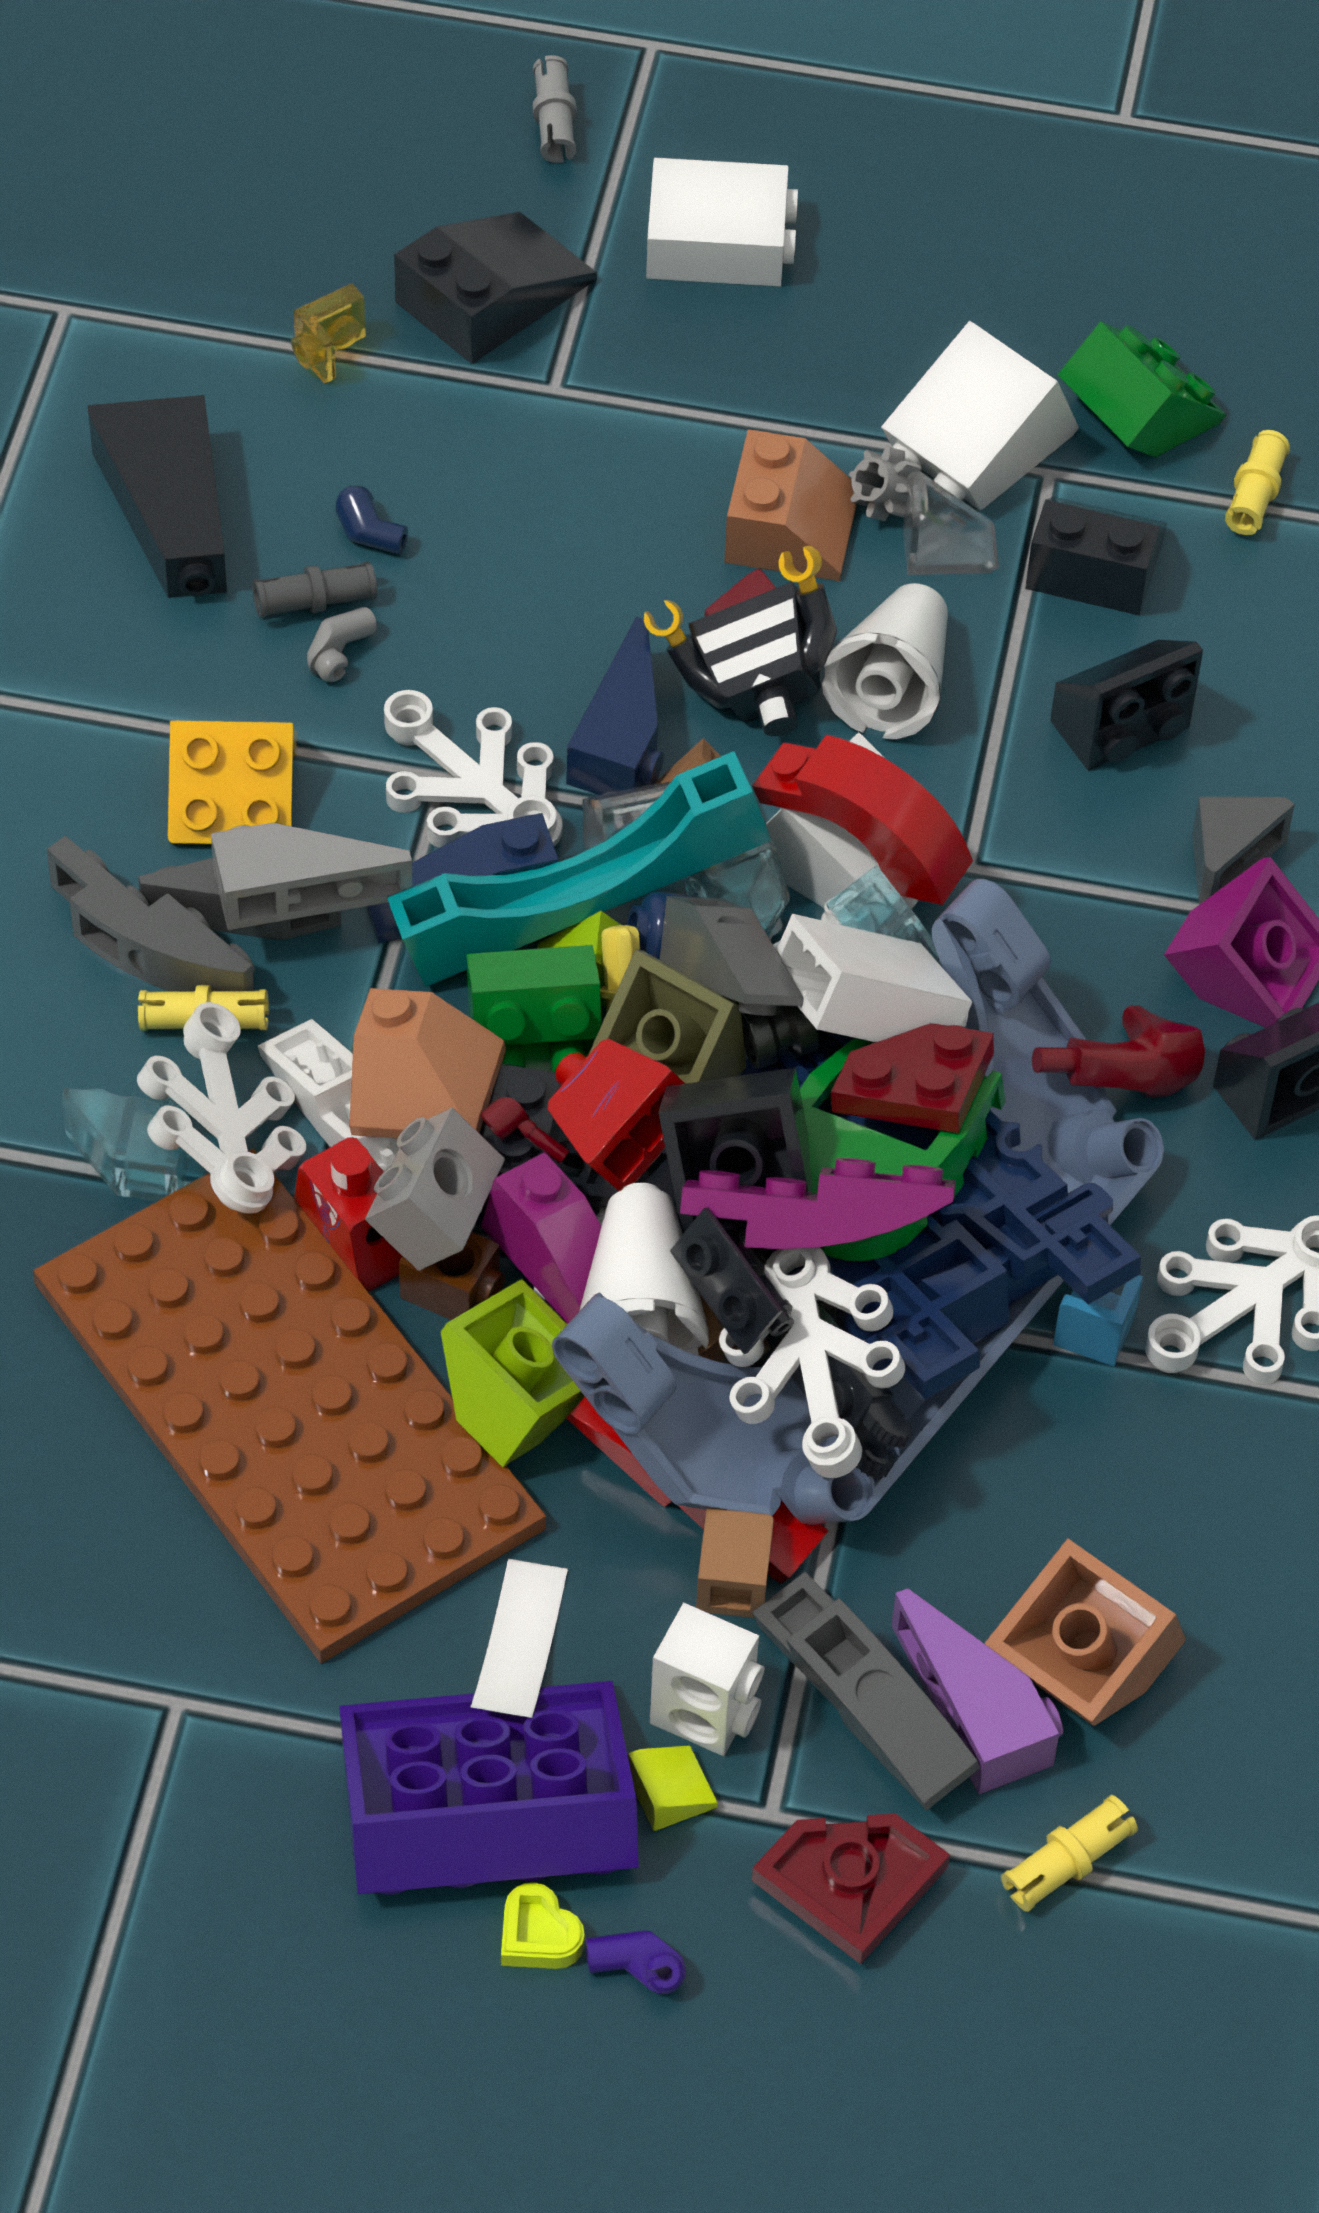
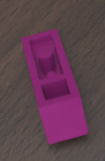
M544 1152L494 1178L481 1227L494 1242L499 1244L500 1249L559 1315L569 1323L580 1310L601 1225L583 1193Z

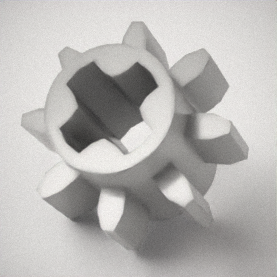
M886 446L883 454L866 450L864 451V460L856 466L854 471H850L849 476L852 478L851 483L854 491L850 500L852 503L867 506V517L886 521L890 513L905 518L908 516L907 508L916 501L917 497L922 496L923 492L920 490V481L917 475L922 468L918 464L904 461L905 451Z

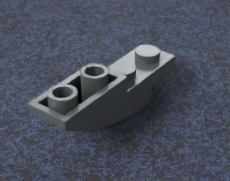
M66 835L47 848L51 887L70 902L73 936L97 955L124 972L167 991H195L197 985H210L212 991H254L253 974L255 969L250 957L237 944L231 943L228 945L211 930L204 916L195 908L188 907L186 909L168 893L152 905H149L145 896L132 885L125 887L112 876L103 860L95 852L89 849L83 851Z
M806 1572L802 1573L752 1612L758 1627L835 1706L844 1725L926 1811L980 1769L977 1759L886 1647L840 1598L834 1601Z

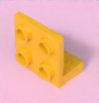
M170 721L168 840L170 843L212 845L211 833L227 831L242 825L256 826L277 823L292 826L293 756H296L297 731L294 724L279 722Z

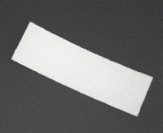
M508 1559L495 1620L471 1708L532 1718L550 1652L568 1569Z

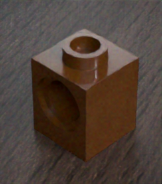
M473 1232L470 1233L462 1251L419 1271L404 1256L399 1262L400 1298L449 1320H453L502 1291L505 1281V1274L499 1271V1244ZM458 1271L463 1272L465 1274L459 1276L447 1275L446 1273Z

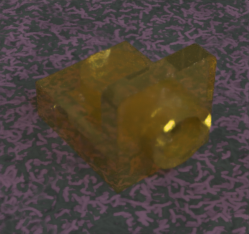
M353 283L294 310L295 336L291 339L293 352L298 362L306 369L311 367L324 383L336 379L335 351L347 348L355 341L366 337L364 296Z

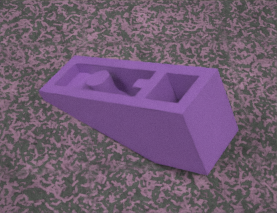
M907 1588L896 1592L891 1627L928 1698L977 1759L980 1769L972 1774L970 1779L978 1794L1052 1767L1054 1765L1058 1739L1063 1735V1727L1059 1713L1051 1699L1048 1697L1041 1699L1028 1675Z

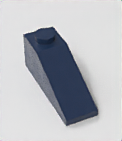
M636 617L567 745L566 772L567 785L633 807L644 786L653 787L655 785L664 761V753L657 750L658 720L649 632L645 626L644 619Z
M543 813L481 825L412 862L413 886L444 873L467 876L513 874L557 863L558 857ZM389 902L366 906L378 944L402 939Z

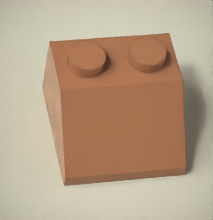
M748 429L727 513L724 563L780 572L778 563L780 555L785 551H789L792 555L795 569L804 573L808 565L803 547L812 546L819 551L822 559L821 568L815 577L840 581L857 504L852 503L850 500L854 494L851 483L852 479L806 438Z
M1067 1538L984 1644L1028 1675L1034 1684L1095 1726L1143 1695L1181 1648L1186 1638L1174 1612Z

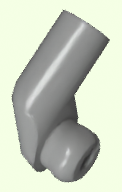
M367 607L358 608L329 617L321 622L306 656L307 664L312 674L319 675L326 682H335L345 675L344 667L348 666V659L342 654L345 645L372 636L376 632V618Z

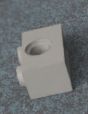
M453 1107L429 1119L419 1117L407 1125L396 1141L399 1150L391 1166L377 1180L374 1186V1191L377 1195L365 1218L418 1271L463 1250L492 1188L493 1180L497 1177L505 1160Z

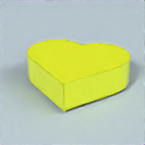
M535 1882L523 1883L514 1888L507 1896L504 1908L501 1966L560 1969L574 1964L582 1955L585 1937L583 1924L570 1911L559 1909L557 1897L545 1885Z

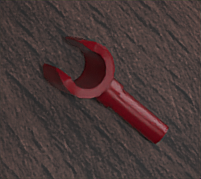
M498 1098L481 1112L483 1121L501 1141L518 1129L526 1139L558 1163H561L569 1152L566 1147L537 1127L536 1123L529 1119L523 1107L513 1098Z

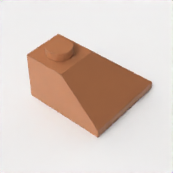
M370 988L354 1033L349 1120L351 1135L398 1138L405 1127L419 1117L429 1119L452 1107L479 1133L483 1122L481 1112L488 1107L506 1052L504 1040L432 992Z

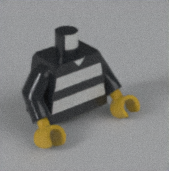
M812 546L803 547L808 565L804 573L795 569L793 558L789 551H785L780 555L778 561L779 570L787 580L792 582L688 623L691 634L685 635L680 628L683 623V613L678 604L673 601L664 600L667 608L673 614V623L668 629L659 628L649 611L644 613L646 628L656 636L666 637L670 644L666 650L685 682L692 690L717 709L731 708L742 721H752L760 717L764 734L768 736H782L797 728L799 723L793 704L815 696L821 688L820 671L825 668V663L837 634V626L824 585L817 584L815 575L819 572L822 565L821 555ZM793 582H798L799 589Z

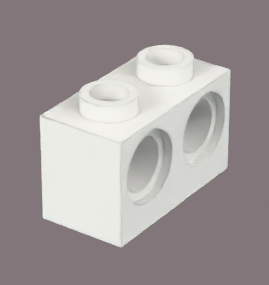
M683 1602L653 1657L650 1724L721 1756H725L736 1734L744 1738L749 1734L760 1710L761 1699L754 1697L764 1673V1666L757 1663L759 1635Z

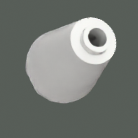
M916 583L901 586L831 650L825 663V678L822 682L823 694L833 712L851 728L864 733L866 727L885 732L882 738L899 739L916 734L930 723L940 701L948 619L947 605L937 591L926 585Z
M633 1183L627 1185L622 1191L615 1193L609 1199L580 1310L595 1294L600 1292L605 1298L622 1307L635 1323L654 1336L686 1352L698 1355V1348L701 1345L705 1348L708 1346L709 1329L699 1291L670 1252L683 1235L675 1204L670 1195L649 1183Z

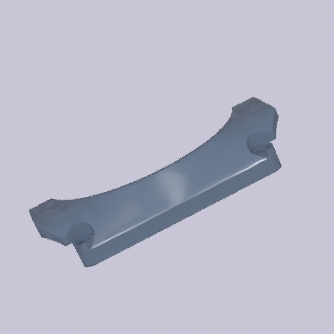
M975 879L967 885L936 919L932 927V940L942 968L972 1001L965 1028L994 1033V1055L984 1076L988 1077L993 1070L1002 1073L1006 1102L1002 1110L991 1107L990 1110L1001 1121L1017 1122L1020 1124L1021 1144L1011 1148L1012 1150L1018 1152L1027 1151L1037 1144L1042 1145L1043 1161L1068 1184V1193L1086 1183H1095L1102 1187L1113 1199V1211L1108 1215V1223L1111 1225L1160 1166L1164 1153L1162 1136L1158 1128L1151 1121L1144 1118L1115 1122L1112 1117L1117 1111L1109 1100L1104 1087L1072 1085L1066 1073L1034 1072L1032 1053L1036 1047H1067L1070 1037L1086 1039L1042 978L1049 970L1051 960L1040 938L1003 888L986 879ZM1057 1275L1009 1304L1008 1323L983 1338L972 1342L979 1350V1369L926 1400L904 1377L897 1384L888 1387L893 1394L891 1399L905 1415L904 1419L909 1421V1425L913 1427L911 1429L913 1433L905 1447L901 1446L900 1449L894 1447L893 1449L891 1446H887L886 1449L891 1451V1455L895 1457L893 1460L895 1463L887 1477L883 1476L882 1479H874L872 1476L867 1477L865 1473H861V1470L856 1467L850 1473L838 1478L823 1477L813 1470L802 1448L804 1434L811 1424L807 1397L791 1377L774 1399L775 1407L770 1417L757 1424L745 1423L739 1419L730 1403V1392L732 1387L741 1379L756 1377L762 1367H738L686 1352L645 1330L635 1323L622 1307L605 1298L600 1292L595 1294L554 1338L552 1348L561 1366L606 1423L612 1426L650 1478L674 1504L704 1510L715 1508L769 1514L772 1516L780 1507L782 1500L800 1522L808 1525L854 1521L862 1519L872 1510L1064 1280ZM753 1394L744 1401L743 1406L750 1407L757 1404L762 1395ZM838 1436L825 1439L819 1446L827 1447L832 1445Z

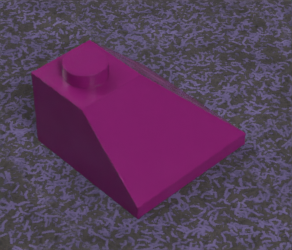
M1271 857L1263 858L1191 910L1164 956L1199 999L1266 1028L1275 1024L1286 1012L1295 1008H1303L1319 980V918Z

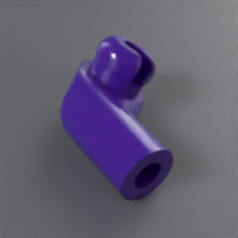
M643 1930L585 1938L586 1958L590 1974L624 1969L649 1990L659 1994L675 1991L682 1985L685 1979L686 1966L683 1958L651 1931Z

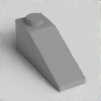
M277 823L256 826L242 825L227 831L211 833L213 869L227 930L387 903V897L413 887L412 858L409 850Z

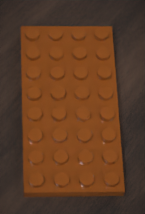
M254 1148L248 1151L257 1154ZM207 1173L34 1269V1282L322 1664L546 1530V1515L508 1467H502L456 1421L453 1399L360 1281L353 1275L275 1174L272 1186L273 1195L267 1206L257 1213H243L228 1208L220 1201L211 1186L210 1173Z

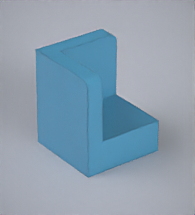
M1138 1275L1126 1282L1121 1295L1109 1292L1089 1305L1074 1290L1071 1295H1064L1059 1306L1053 1345L1115 1367L1136 1317L1143 1276Z

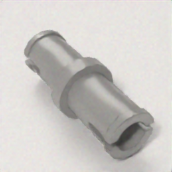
M556 55L545 56L547 74H544V65L541 59H538L533 65L537 97L533 101L532 111L533 117L540 127V153L542 157L552 163L564 162L562 144L565 145L566 157L569 160L576 154L572 121L576 117L577 107L574 97L569 92V68L567 61Z

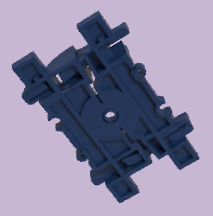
M818 1030L819 1049L817 1051L801 1055L795 1059L786 1052L779 1056L775 1064L759 1069L754 1068L750 1060L747 1059L746 1069L738 1076L796 1067L799 1087L801 1088L812 1071L854 1039V1037ZM825 1100L818 1108L827 1113L829 1108L830 1114L924 1150L929 1148L940 1133L936 1129L832 1112V1103L828 1100ZM989 1110L985 1118L987 1140L978 1158L972 1156L963 1172L964 1185L954 1197L953 1202L927 1216L928 1225L910 1243L893 1254L867 1261H847L826 1255L830 1263V1274L858 1288L866 1284H875L882 1287L893 1306L892 1319L882 1329L876 1331L863 1330L856 1324L852 1314L836 1307L837 1325L841 1330L868 1344L876 1341H888L894 1344L905 1363L903 1377L925 1400L980 1368L979 1350L972 1342L983 1338L1008 1323L1009 1304L1012 1301L1059 1275L1089 1305L1142 1274L1141 1255L1108 1223V1215L1113 1211L1112 1197L1095 1183L1083 1184L1068 1193V1184L1043 1161L1042 1145L1037 1144L1027 1151L1018 1152L1012 1150L1011 1148L1021 1144L1020 1124L1017 1122L1001 1121L991 1110ZM804 1266L793 1269L792 1275L801 1272ZM877 1301L870 1302L863 1307L861 1313H872L879 1308L881 1303ZM881 1359L874 1364L872 1369L875 1371L884 1370L892 1363L893 1359Z

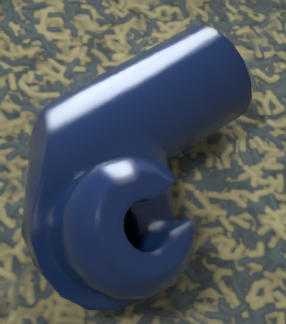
M363 486L344 488L336 500V513L347 538L357 544L401 555L407 542L408 527L379 519L372 502L374 498L367 488Z

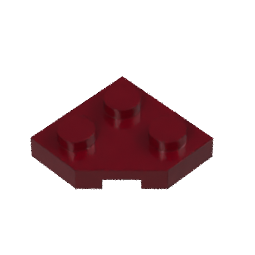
M930 1023L851 1051L831 1090L832 1112L959 1133L994 1055V1033L967 1029L959 1025L947 1026Z
M896 1813L867 1815L865 1822L826 1824L825 1818L800 1819L793 1823L752 1868L751 1881L859 1964H862L949 1866L950 1854Z

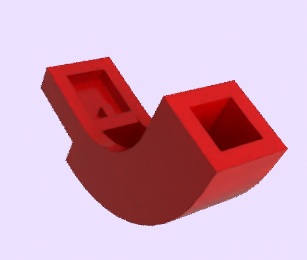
M829 735L824 737L816 749L783 742L752 785L761 804L820 816L841 826L855 836L877 861L891 894L943 905L973 862L960 830L936 798L901 768L873 751L853 742Z

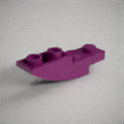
M836 1158L835 1168L822 1167L819 1174L818 1193L806 1192V1181L769 1177L766 1178V1187L764 1188L739 1185V1174L703 1170L699 1172V1181L687 1180L683 1185L680 1214L699 1215L704 1208L709 1207L717 1218L746 1220L745 1247L795 1249L823 1247L873 1237L920 1220L953 1202L956 1181L942 1179L943 1169L925 1165H903L902 1175L875 1172L876 1162L857 1158Z

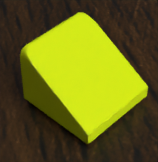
M690 1746L639 1749L627 1754L635 1794L653 1832L717 1808L718 1802Z

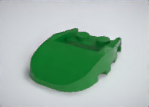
M854 1038L808 1075L800 1088L808 1131L813 1193H818L819 1174L822 1167L835 1168L836 1158H857L876 1162L875 1172L902 1175L903 1165H925L943 1169L942 1179L956 1181L955 1197L964 1185L963 1172L972 1156L978 1158L987 1140L985 1118L990 1108L994 1107L1002 1110L1006 1102L1002 1073L993 1070L988 1077L984 1076L959 1133L939 1130L938 1136L929 1148L924 1150L818 1109L825 1100L831 1101V1090L849 1053L876 1042ZM927 1216L887 1233L854 1242L819 1248L827 1256L847 1261H867L882 1258L895 1253L898 1249L910 1243L928 1225Z

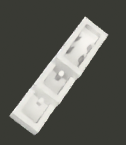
M313 1019L258 1045L260 1056L275 1077L284 1080L290 1085L295 1094L294 1103L330 1147L348 1137H354L368 1150L369 1154L384 1172L391 1166L399 1150V1147L396 1145L398 1138L351 1135L349 1120L353 1054Z

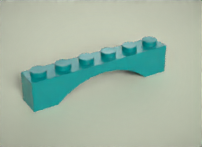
M732 751L676 775L661 796L635 821L608 840L572 858L542 868L507 875L467 876L444 873L389 896L387 899L402 940L425 987L467 970L466 954L515 950L579 923L599 911L605 912L772 840L751 786L735 751Z

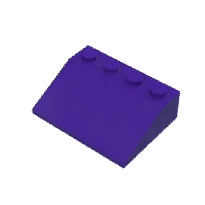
M613 1681L540 1687L532 1718L471 1708L475 1693L339 1706L357 1895L368 1893L392 1895L410 1889L442 1886L465 1888L476 1883L515 1879L537 1881L547 1876L578 1873L601 1875L620 1869L639 1868L636 1794Z

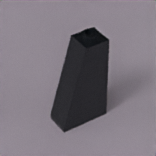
M198 395L88 405L92 454L167 597H198L206 594L227 593L225 553L205 396Z

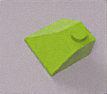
M522 1279L447 1322L441 1330L456 1421L502 1467L539 1445L566 1419V1416L584 1397V1394L557 1360L552 1348L554 1338L567 1324Z

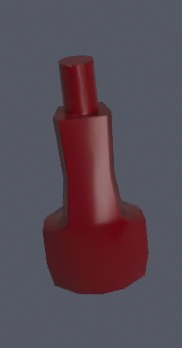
M1130 1005L1125 1008L1122 1015V1024L1130 1041L1105 1043L1070 1037L1067 1047H1036L1032 1053V1067L1036 1073H1066L1072 1085L1121 1088L1139 1091L1144 1097H1168L1198 1079L1204 1065L1205 1047L1201 1029L1155 1015L1140 1005Z

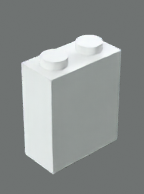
M654 158L647 238L646 279L781 287L782 264H794L796 230L785 229V223H796L798 189H787L788 165Z
M796 914L791 915L776 951L803 996L802 1006H798L799 1009L817 1030L879 1042L930 1023L947 1026H966L968 1011L972 1004L971 999L921 943Z

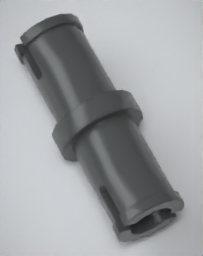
M370 561L362 564L320 570L317 565L304 567L301 574L263 580L254 579L252 581V593L257 615H259V618H263L267 615L309 609L312 614L325 612L328 605L365 599L375 600L377 598V584L373 566L370 564Z

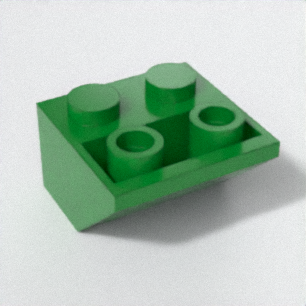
M1100 321L1057 374L1127 447L1153 457H1157L1213 428L1226 417V414L1211 400L1216 394L1215 390L1195 373L1189 372L1186 375L1176 365L1181 357L1170 345L1156 336L1149 341L1142 333L1130 325H1126L1121 330Z
M593 945L466 954L469 1017L504 1040L506 1052L502 1064L556 1072L558 1064L571 1053H582L586 1057L589 1055L601 1028L600 980Z

